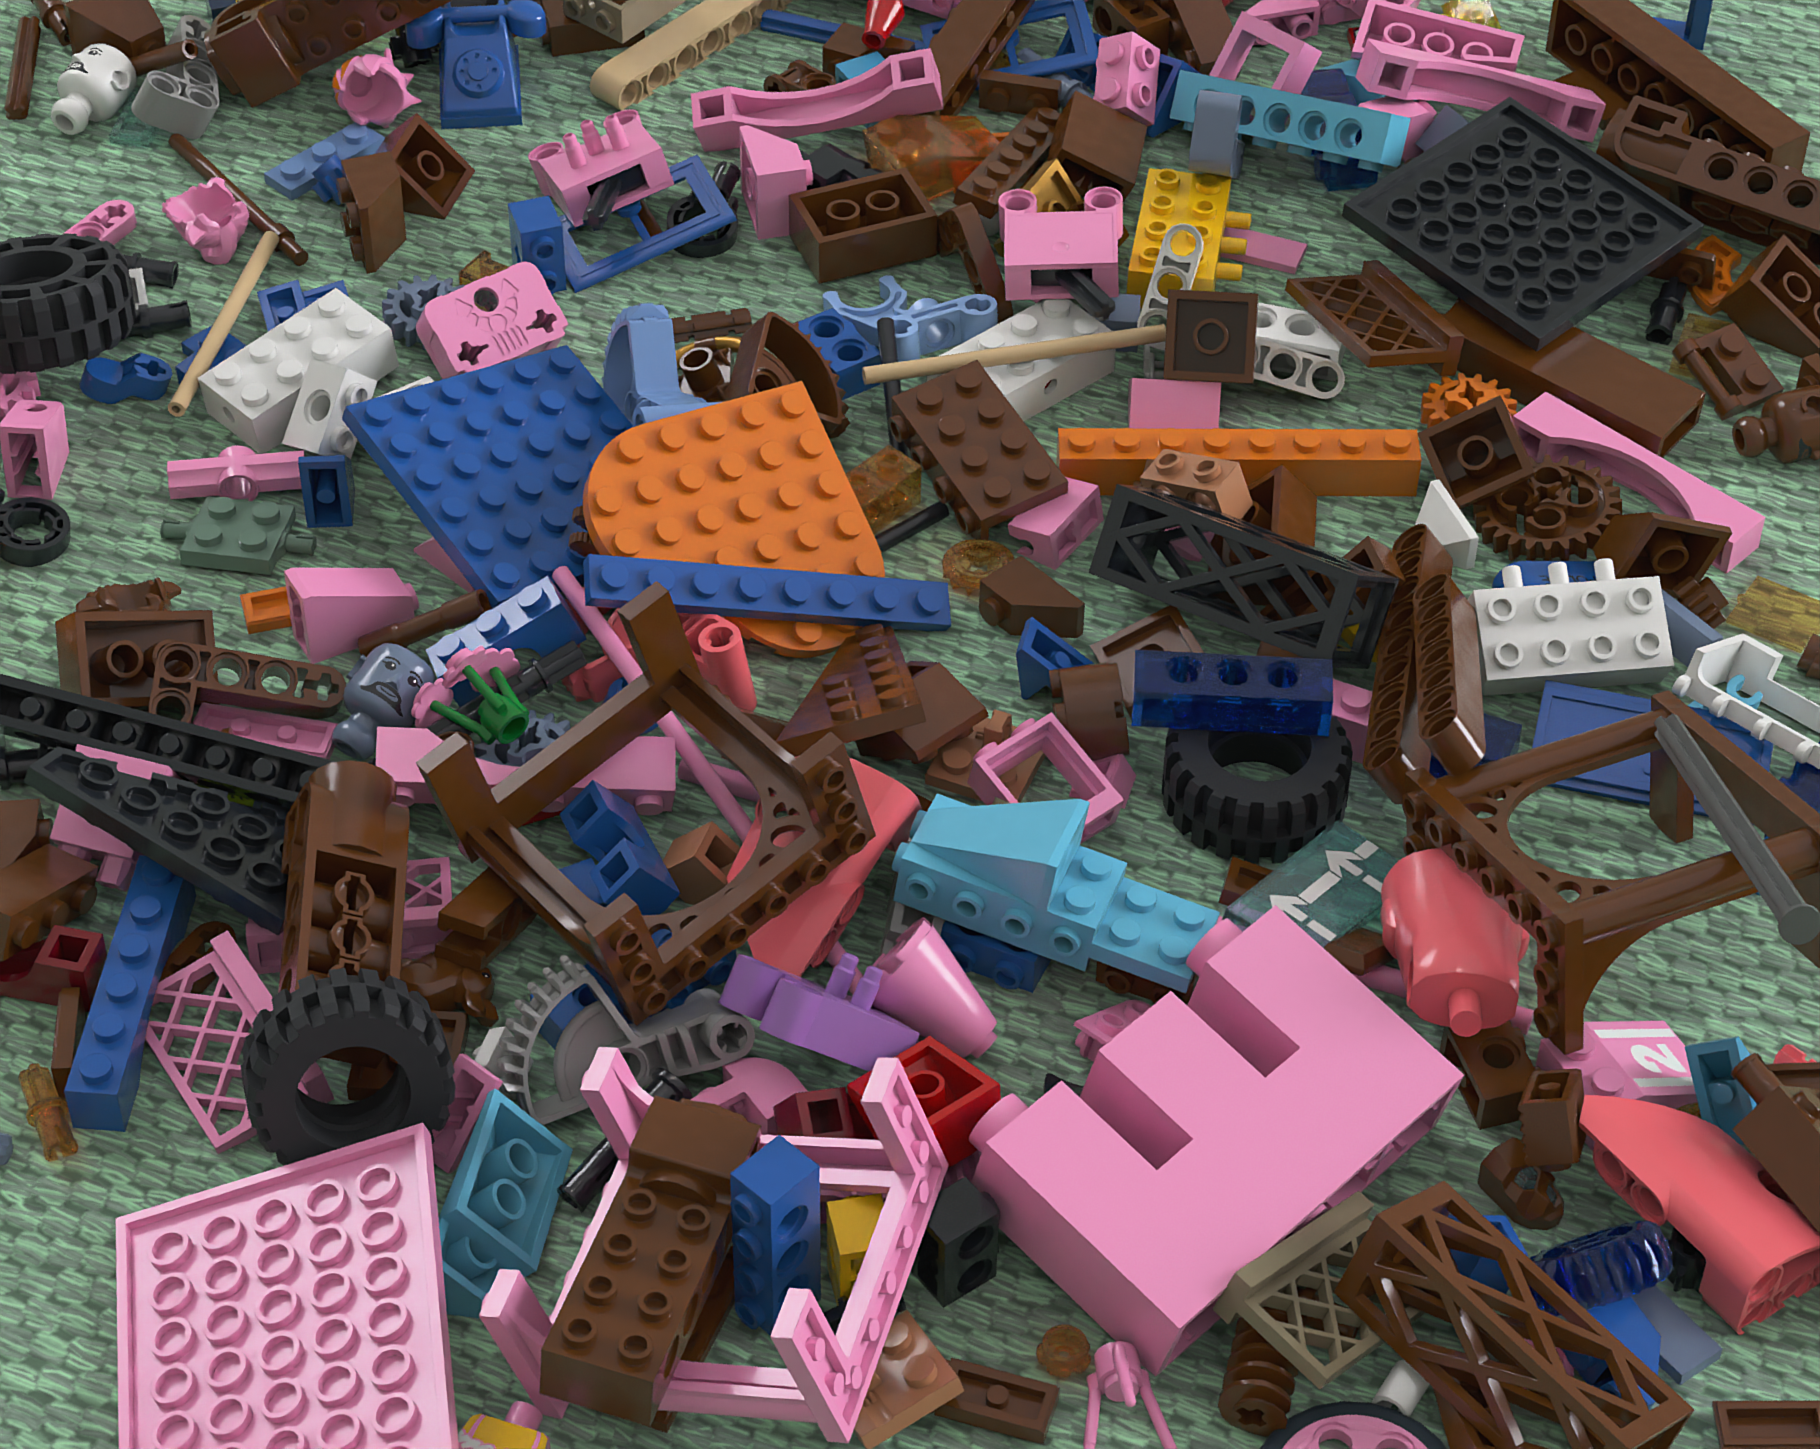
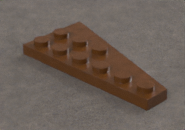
M882 624L863 626L855 631L854 636H850L843 641L777 738L776 742L796 757L804 753L830 731L845 744L926 722L922 702L892 626L884 628Z

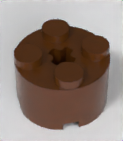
M1107 662L1049 670L1052 698L1061 697L1060 703H1052L1053 714L1088 757L1095 761L1117 754L1129 755L1126 717H1124L1122 703L1124 699L1117 663L1107 664Z

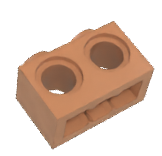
M1163 449L1140 477L1143 487L1164 490L1238 519H1242L1253 505L1240 464L1235 461Z

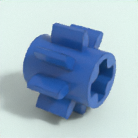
M334 154L312 172V175L318 181L312 186V189L324 203L332 198L339 206L341 202L338 196L336 178L343 176L341 160Z

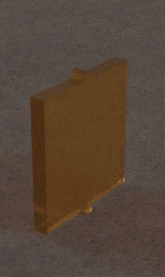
M1757 576L1746 593L1738 595V604L1726 620L1728 624L1802 653L1812 634H1820V600Z

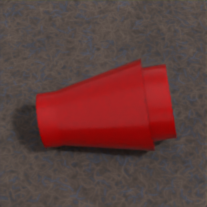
M902 0L867 1L864 32L862 35V42L865 46L874 50L884 47L886 40L904 18L905 12Z

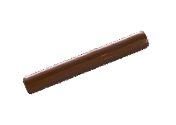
M34 15L30 18L22 16L18 21L4 105L8 120H22L28 116L41 34L40 20Z

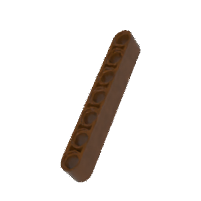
M1439 573L1423 582L1413 595L1419 736L1449 775L1456 776L1473 768L1486 752L1476 611L1448 573Z

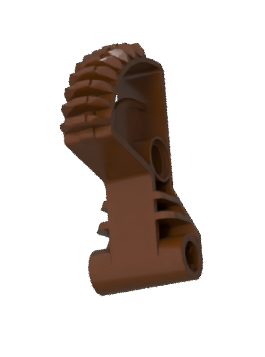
M768 312L742 335L726 401L788 385L796 381H803L829 439L839 437L850 424L848 418L845 417L849 406L842 401L846 392L837 386L840 376L831 372L829 367L832 361L825 360L820 353L822 347H816L810 341L811 333L804 335L799 330L798 321L790 323L778 314Z

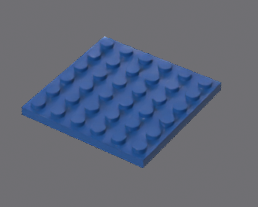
M567 345L345 407L342 417L343 422L474 590L482 589L486 592L492 609L520 593L525 587L538 582L546 576H549L558 591L562 592L552 578L553 572L561 566H567L579 584L584 585L583 561L586 557L570 549L568 544L570 534L577 531H588L573 523V509H576V506H583L584 485L598 455L612 439L632 428L633 425Z

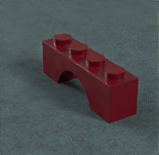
M54 925L48 937L44 940L33 943L29 948L21 950L3 962L0 961V995L58 1006L59 992H61L62 988L80 987L85 1011L89 1012L107 958L103 934Z

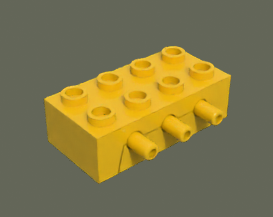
M1149 168L1127 279V294L1141 295L1140 309H1142L1163 238L1167 230L1176 224L1185 223L1196 227L1204 242L1202 256L1191 290L1215 292L1217 279L1241 281L1242 265L1220 262L1221 253L1245 255L1247 248V239L1224 236L1225 229L1249 230L1251 225L1250 213L1229 211L1232 177L1207 173L1180 172L1169 168ZM1188 232L1178 233L1171 242L1172 251L1178 256L1190 255L1196 247L1195 237ZM1175 274L1165 275L1158 284L1159 293L1165 298H1168V289H1183L1182 279Z

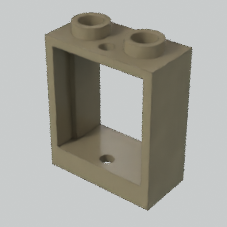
M563 0V14L623 44L686 0H628L622 5L611 0Z

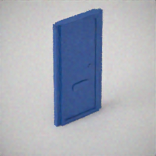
M1546 680L1532 748L1650 712L1651 699ZM1690 707L1769 772L1773 743L1766 739L1758 740L1751 736V731L1724 716L1716 717L1709 713V710ZM1650 753L1547 786L1650 806ZM1694 795V814L1709 817Z

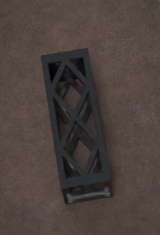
M1123 484L1116 485L1088 572L1326 667L1369 669L1399 581L1398 578L1164 490ZM1181 526L1176 529L1165 531V529ZM1212 532L1223 536L1242 564L1226 567L1203 533ZM1188 537L1212 571L1193 575L1170 542ZM1246 546L1273 556L1256 560ZM1158 550H1160L1180 579L1172 580L1156 573L1153 565ZM1315 571L1327 576L1335 587L1331 604L1307 572ZM1293 576L1318 612L1297 617L1272 581ZM1257 584L1283 620L1277 621L1261 615L1242 588ZM1357 587L1371 588L1366 606L1355 593ZM1228 592L1236 604L1213 595ZM1351 609V611L1354 614L1348 616L1349 610ZM1359 625L1351 649L1338 645L1344 628Z

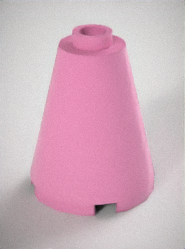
M921 917L895 940L897 944L886 955L882 953L872 964V966L881 969L883 972L879 982L880 987L872 1007L917 1031L925 1038L933 1037L963 1059L970 1053L977 1059L997 1039V1035L992 1031L997 1024V1020L934 925L926 918Z

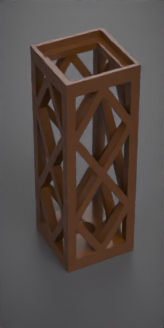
M1444 1180L1376 1214L1333 1292L1497 1449H1549L1524 1441L1508 1402L1562 1425L1572 1449H1670L1695 1410ZM1451 1213L1460 1222L1449 1218L1448 1215ZM1450 1249L1496 1260L1513 1297L1461 1275ZM1410 1285H1414V1286L1420 1287L1423 1291H1421V1290H1419V1289H1417V1288H1414V1287H1412V1286H1410ZM1529 1286L1569 1322L1538 1309ZM1377 1293L1386 1315L1368 1297ZM1403 1303L1453 1324L1465 1353L1417 1340ZM1494 1310H1496V1311H1498V1312H1500V1313H1503V1314H1505V1315H1507V1316H1504V1315H1501V1314H1497ZM1525 1339L1531 1340L1535 1349ZM1555 1347L1605 1360L1622 1399L1567 1375ZM1487 1351L1499 1362L1490 1360ZM1452 1377L1481 1389L1492 1415ZM1639 1387L1659 1405L1649 1411Z

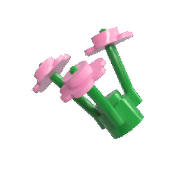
M479 646L473 651L464 648L453 654L445 665L447 671L443 675L444 679L439 678L434 684L431 682L425 683L416 694L411 710L412 717L416 718V728H426L442 717H445L474 732L487 745H491L496 739L501 744H508L519 738L528 726V715L530 712L517 699L506 680L520 669V663L514 658L515 655L512 649L504 648L498 651L495 648H489L485 650L483 646ZM468 679L472 688L480 692L485 698L478 708L481 724L449 707L453 700V691L450 687L454 686L458 681ZM497 685L503 696L499 693H494L490 687Z

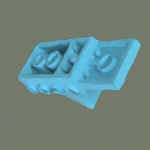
M936 794L927 812L921 809L918 811L910 831V838L912 840L909 844L901 842L892 864V870L898 872L893 901L1085 971L1090 960L1094 959L1185 994L1195 975L1186 965V960L1200 939L1217 924L1220 914L1216 910L1125 878L1127 862L1080 846L1090 805L1089 801L1083 799L970 806Z

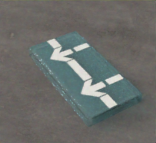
M1337 820L1226 908L1222 920L1228 918L1239 929L1244 931L1276 905L1324 948L1329 942L1354 930L1363 928L1381 913V888L1383 881L1398 859Z

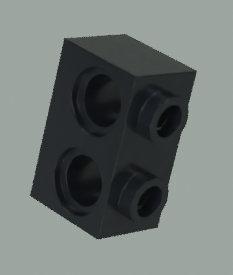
M966 1176L938 1193L911 1268L913 1275L943 1308L996 1277L997 1254L999 1253L998 1228L1001 1217L1000 1211L994 1199L987 1192H980Z

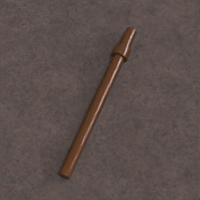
M177 133L171 135L168 141L169 145L205 180L209 181L213 177L225 180V187L232 193L236 202L242 201L247 206L249 221L260 232L264 234L266 231H272L278 235L279 243L274 251L278 252L281 250L297 266H302L308 261V253L295 241L294 234L285 225L275 223L183 135Z

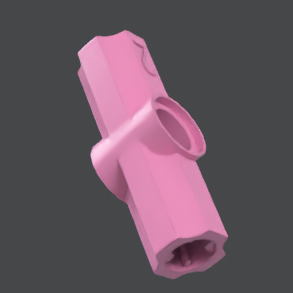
M235 445L222 450L219 456L215 458L167 461L170 499L220 496L253 501L257 497L258 492L302 489L298 457H305V452L302 450L256 454L248 447Z

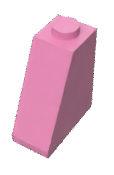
M290 568L284 570L293 636L312 664L358 648V638L390 624L401 623L414 618V610L419 609V602L414 588L410 583L404 584L393 568Z

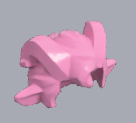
M217 177L211 178L207 185L199 183L198 187L191 186L188 191L183 192L181 195L167 199L166 202L162 203V211L166 213V216L172 221L189 246L200 251L202 258L206 262L222 265L228 263L235 254L237 243L245 233L249 212L247 206L242 201H235L232 193L224 185L225 180Z

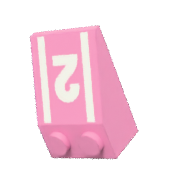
M1665 1021L1584 1022L1583 1049L1564 1055L1548 1038H1543L1540 1041L1536 1066H1539L1542 1071L1581 1069L1584 1095L1614 1096L1641 1100L1667 1106L1682 1112L1699 1107L1685 1045ZM1586 1135L1587 1138H1585L1586 1141L1584 1142L1593 1150L1595 1142Z

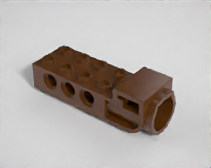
M239 0L228 6L214 19L211 28L204 33V43L209 61L233 96L243 94L251 108L298 86L301 76L306 72L452 0Z
M1638 95L1633 97L1627 111L1618 109L1601 137L1596 151L1598 155L1705 226L1765 247L1770 246L1784 234L1813 264L1820 266L1819 180L1805 176L1800 170L1791 166L1779 167L1767 163L1754 153L1744 152L1741 154L1726 149L1723 144L1716 140H1700L1690 136L1688 113Z
M346 760L331 762L317 768L309 777V781L302 787L286 816L281 873L288 875L278 993L283 989H288L292 993L299 989L298 980L312 974L316 980L330 977L329 970L345 968L347 975H358L361 968L375 970L378 972L379 980L383 982L387 976H394L400 979L410 814L408 805L396 803L397 786L394 779L380 767L367 762ZM348 1047L328 1053L322 1058L376 1069L386 1053L367 1047Z
M654 1096L629 1148L626 1174L541 1348L540 1394L642 1425L651 1426L732 1244L730 1173L759 1151L761 1125L748 1122L743 1115L731 1112L713 1103L681 1099L677 1102L660 1096Z

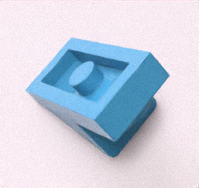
M1739 1036L1686 1045L1685 1051L1701 1118L1721 1128L1740 1145H1745L1732 1129L1757 1106V1103L1740 1083L1731 1076V1072L1750 1053Z

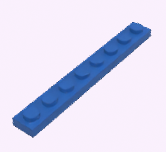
M588 554L583 561L585 606L621 608L654 582L658 581L669 591L677 613L713 614L729 617L862 627L871 624H882L883 628L892 626L893 629L929 632L947 631L951 626L948 583L595 554Z

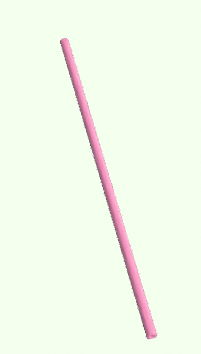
M567 566L557 568L552 574L553 580L624 679L630 684L643 674L640 666L598 608L595 606H585V590ZM670 711L656 723L666 737H676V751L743 843L753 822L677 717ZM838 940L826 957L833 969L839 964L842 955L846 953ZM857 966L855 969L856 974L849 988L852 996L855 986L863 976Z

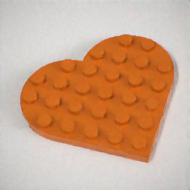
M803 381L632 427L616 436L604 447L595 460L584 485L582 503L584 520L589 536L600 555L885 578L884 562L876 538ZM722 616L724 619L735 624L739 628L741 636L748 641L752 637L764 645L774 648L775 654L793 658H811L838 650L846 638L854 636L855 631L862 627Z

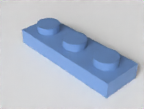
M354 122L265 172V183L290 200H294L312 190V186L318 182L312 175V172L334 154L340 160L347 159L348 157L355 158L375 154L385 137L366 125Z

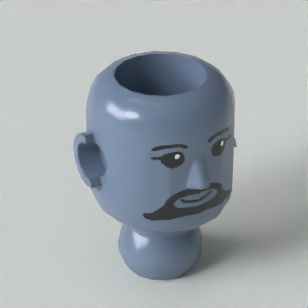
M384 643L374 648L367 657L362 654L353 669L346 676L349 682L344 689L343 699L345 707L351 716L348 720L340 722L334 728L332 733L333 744L344 754L358 761H363L371 757L375 752L377 727L411 728L415 725L416 718L411 715L414 698L425 683L431 682L434 684L437 680L431 667L415 653L392 643Z

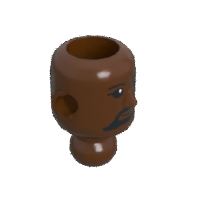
M1810 385L1775 394L1764 403L1760 418L1744 416L1737 420L1732 428V437L1738 453L1745 457L1754 458L1768 449L1777 460L1785 464L1810 458L1817 461L1820 458V385Z

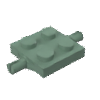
M207 496L198 515L193 520L181 522L163 519L160 528L161 538L184 540L180 548L181 565L271 575L277 561L286 552L310 554L313 556L314 550L317 547L316 536L290 534L296 518L295 506L278 505L273 502H252L235 500L229 497Z

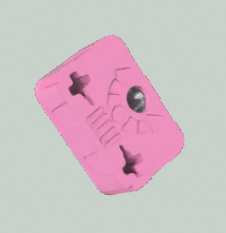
M519 262L508 269L489 277L486 276L465 285L463 288L430 300L416 323V331L441 378L446 379L554 349L565 335L564 330L568 323L561 308L550 293L539 269L530 262ZM475 304H478L480 307H485L487 311H485L484 309H479Z

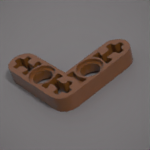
M967 202L950 208L937 217L938 254L943 258L959 252L974 293L985 294L996 300L998 324L1012 317L1011 300H1006L1005 283L975 206L971 202Z

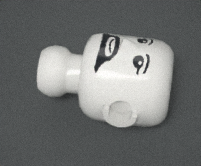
M92 44L80 53L73 54L72 62L58 79L57 89L61 99L56 101L51 109L53 124L63 133L75 135L86 129L89 120L105 121L113 117L131 96L137 83L136 71L131 61L121 51L106 44Z

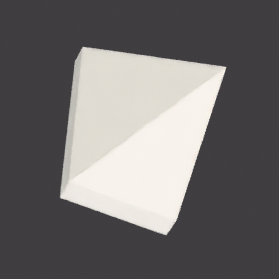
M1439 479L1431 481L1415 525H1427L1453 558V566L1465 570L1474 568L1479 537Z

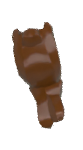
M435 952L414 961L409 958L401 959L400 980L406 982L408 993L418 991L428 1001L430 1010L450 1012L455 1009L465 1010L467 1014L475 1017L485 1027H492L499 1020L496 1007L491 1003L495 982L488 968L485 967L479 972L449 960L435 957Z

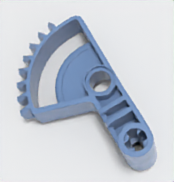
M641 303L624 308L617 315L615 322L611 326V332L607 337L608 345L604 349L606 358L602 363L604 375L601 380L604 391L627 417L633 427L722 403H707L703 398L681 392L678 381L673 323L664 305Z

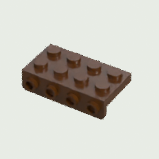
M978 360L891 397L892 417L888 419V424L892 435L898 442L903 441L906 444L917 470L920 473L926 472L932 480L935 494L940 502L950 505L955 512V518L961 531L965 535L971 534L978 545L989 541V528L1068 493V480Z

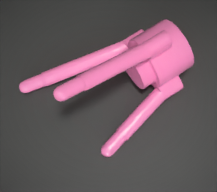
M1122 1341L1110 1342L1101 1346L1094 1355L1096 1372L1087 1376L1089 1398L1083 1449H1095L1101 1395L1106 1394V1397L1112 1401L1125 1402L1126 1406L1133 1407L1136 1404L1135 1396L1138 1392L1142 1397L1163 1448L1177 1449L1152 1391L1149 1373L1141 1369L1136 1347Z

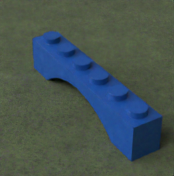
M139 855L64 1089L73 1128L126 1131L139 1088L146 1031L157 985L172 950L184 938L196 899L195 886L172 874L167 868L144 855Z

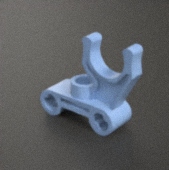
M891 275L882 276L879 279L880 297L885 302L875 307L854 308L841 302L836 291H828L823 294V311L834 308L846 321L854 324L857 332L865 340L878 347L877 321L884 317L892 318L895 326L898 362L920 359V355L962 344L998 324L997 302L993 297L985 294L968 295L940 304L934 299L922 298L907 310V291L901 288Z

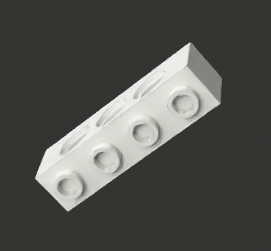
M1258 303L1257 338L1330 359L1341 366L1346 347L1309 312ZM1280 354L1273 358L1270 369L1294 374L1296 363L1291 356ZM1321 367L1314 372L1312 377L1336 382L1337 373L1330 367Z

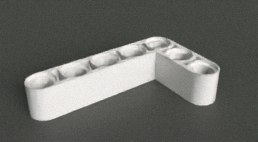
M1180 223L1173 225L1167 230L1138 319L1137 328L1145 327L1148 320L1154 316H1162L1167 319L1168 298L1161 296L1158 290V284L1162 277L1168 274H1175L1182 279V290H1191L1204 246L1202 236L1196 227ZM1181 232L1192 234L1196 240L1194 251L1187 256H1178L1171 248L1172 239ZM1256 337L1254 379L1320 399L1335 397L1342 390L1345 375L1338 363ZM1165 342L1147 344L1152 348L1165 351ZM1287 354L1295 360L1296 370L1290 378L1278 379L1271 373L1270 364L1277 355ZM1330 367L1337 373L1338 383L1332 391L1321 392L1313 386L1312 376L1318 368Z

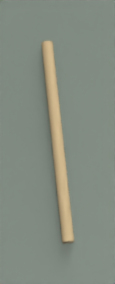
M266 231L259 241L168 405V411L172 415L180 417L186 412L200 386L198 377L209 370L279 243V237L275 232Z
M1164 324L867 366L862 367L863 381L867 385L944 374L975 360H978L982 367L985 368L1165 342L1166 327Z

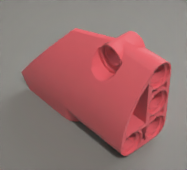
M850 757L849 759L876 836L859 853L847 858L832 870L820 884L812 886L793 901L781 915L772 918L747 939L754 959L802 977L808 966L813 968L819 967L829 955L858 909L865 891L863 883L885 848L896 854L901 842L907 843L910 838L913 821L918 811L922 810L917 796L909 788L886 774ZM760 799L755 807L756 818L726 877L728 883L744 868L757 846L763 820ZM784 832L774 839L773 844L785 848L802 835L803 832Z
M1584 1095L1578 1126L1595 1142L1593 1162L1599 1175L1645 1221L1656 1227L1669 1222L1702 1253L1706 1260L1699 1288L1702 1300L1737 1334H1744L1745 1332L1742 1328L1752 1321L1757 1320L1760 1323L1785 1307L1782 1302L1790 1296L1795 1295L1799 1298L1820 1284V1233L1758 1159L1726 1132L1701 1118L1667 1106L1614 1096Z

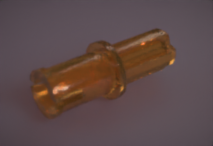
M38 1063L30 1064L28 1069L21 1071L18 1076L28 1106L25 1114L27 1122L36 1128L43 1147V1154L47 1161L58 1160L55 1151L57 1146H59L63 1158L73 1155L79 1147L66 1117L69 1111L67 1102L58 1096L49 1069L47 1067H40Z

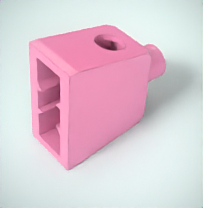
M19 400L0 422V444L7 495L12 498L36 497L52 500L69 454L64 405L58 401ZM31 457L38 458L39 465L35 474L41 478L42 486L22 485Z

